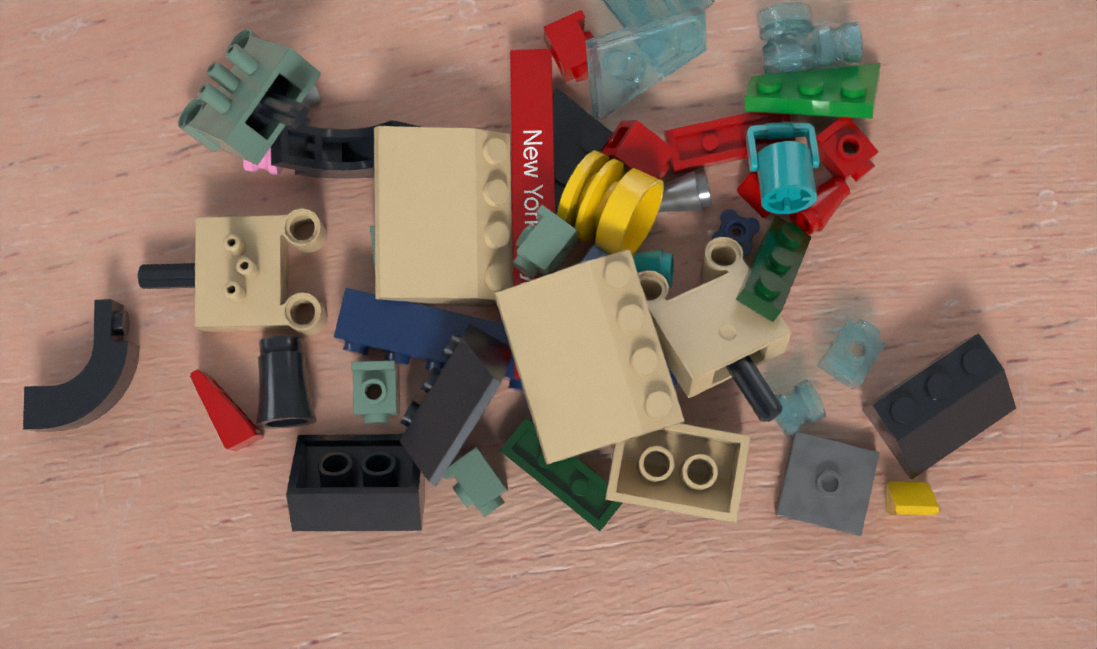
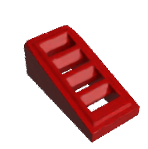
M199 369L190 373V378L225 449L237 452L264 437L262 431L211 375Z

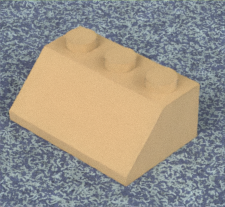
M678 423L658 431L615 443L605 500L737 523L751 436Z

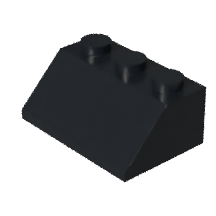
M470 323L462 336L455 332L453 333L441 353L443 357L447 358L441 370L435 367L431 369L420 388L426 392L425 397L420 404L412 401L400 421L401 424L406 426L400 443L428 482L435 486L442 479L501 385L512 357L511 347Z
M979 333L964 339L862 408L910 479L915 478L1017 409L1005 370Z
M403 434L298 435L286 491L292 532L422 531L425 504V476L400 443Z

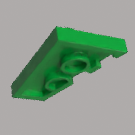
M881 63L751 76L745 94V111L873 119Z

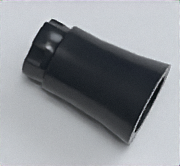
M276 335L261 339L259 341L260 356L258 357L259 404L256 426L266 429H281L315 423L317 419L310 397L305 353L302 352L301 338L291 335Z

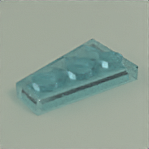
M694 7L585 40L592 115L598 121H601L707 50L705 12L699 7Z

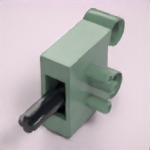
M245 29L234 37L226 50V58L234 64L232 69L229 71L219 62H214L209 66L207 75L220 86L216 89L210 83L204 84L199 89L198 97L193 99L183 109L178 119V126L209 150L217 151L222 149L258 166L285 126L297 129L299 125L304 127L309 125L311 120L307 117L310 108L301 102L317 81L321 72L292 48L261 39L250 29Z

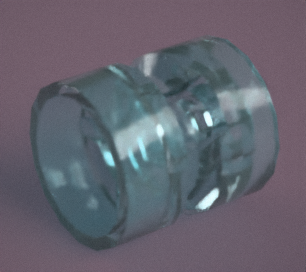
M802 2L781 3L767 7L758 13L759 36L762 41L767 42L761 49L763 68L766 74L805 71L817 67L816 41L808 37L814 30L812 11L809 4Z

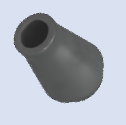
M692 171L663 184V198L658 213L703 211V207L712 205L706 173L695 174V171Z

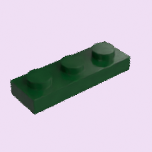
M776 215L767 227L735 300L774 322L782 312L812 237L803 232L797 225L788 223Z
M527 417L499 450L599 532L622 505V502L605 500L608 482L577 457L573 456L546 464L535 425Z

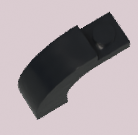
M394 120L359 129H324L301 125L297 129L285 126L271 146V166L294 169L295 175L335 179L374 178V128L377 126H421Z
M112 299L94 300L93 351L88 364L80 374L60 385L24 386L23 430L57 432L76 429L106 414L123 397L135 375L140 346L123 341V336L128 335L130 327L129 315L124 310V305Z

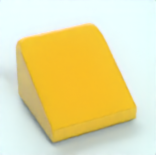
M887 482L886 512H889V515H937V513H940L939 504L928 483Z

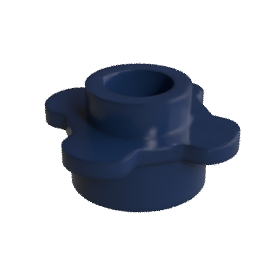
M733 209L723 211L720 215L722 223L719 231L713 234L712 240L718 237H729L741 245L743 257L749 255L752 251L750 243L753 235L757 234L760 230L758 220L753 217L746 219L738 216ZM734 229L739 230L740 235L738 237L732 235Z

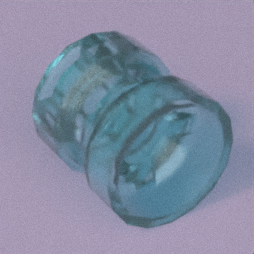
M845 22L838 28H832L829 25L814 26L812 47L816 66H831L835 61H843L846 64L861 62L863 43L858 22Z
M808 380L794 385L792 393H778L775 395L783 409L782 413L775 418V421L787 437L798 432L800 426L805 421L816 423L826 417L824 406L816 390Z

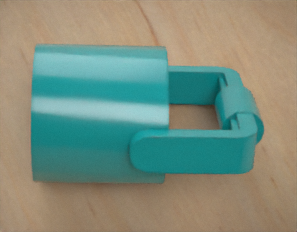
M780 122L749 127L746 136L749 170L758 172L762 207L775 214H790L805 210L813 205L817 200L813 168H819V153L814 126L809 123ZM793 137H806L807 146L795 141L777 142L766 146L756 154L755 139L774 140L793 139Z

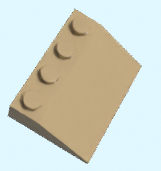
M375 127V299L484 308L497 305L494 294L513 287L510 134L476 128Z
M630 250L589 260L494 294L546 464L658 431L685 421Z

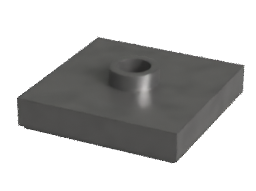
M794 432L775 515L861 536L880 452Z

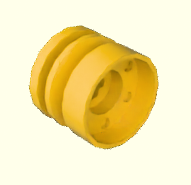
M594 150L583 158L571 175L562 194L557 216L577 230V240L589 243L596 237V246L606 254L611 255L630 250L633 257L648 236L658 215L664 192L663 181L635 168L625 174L623 162L615 159L609 160V156Z

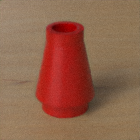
M832 176L828 181L817 186V200L805 210L789 214L793 224L797 225L808 235H811L814 231H822L843 200L850 195V188L842 178Z

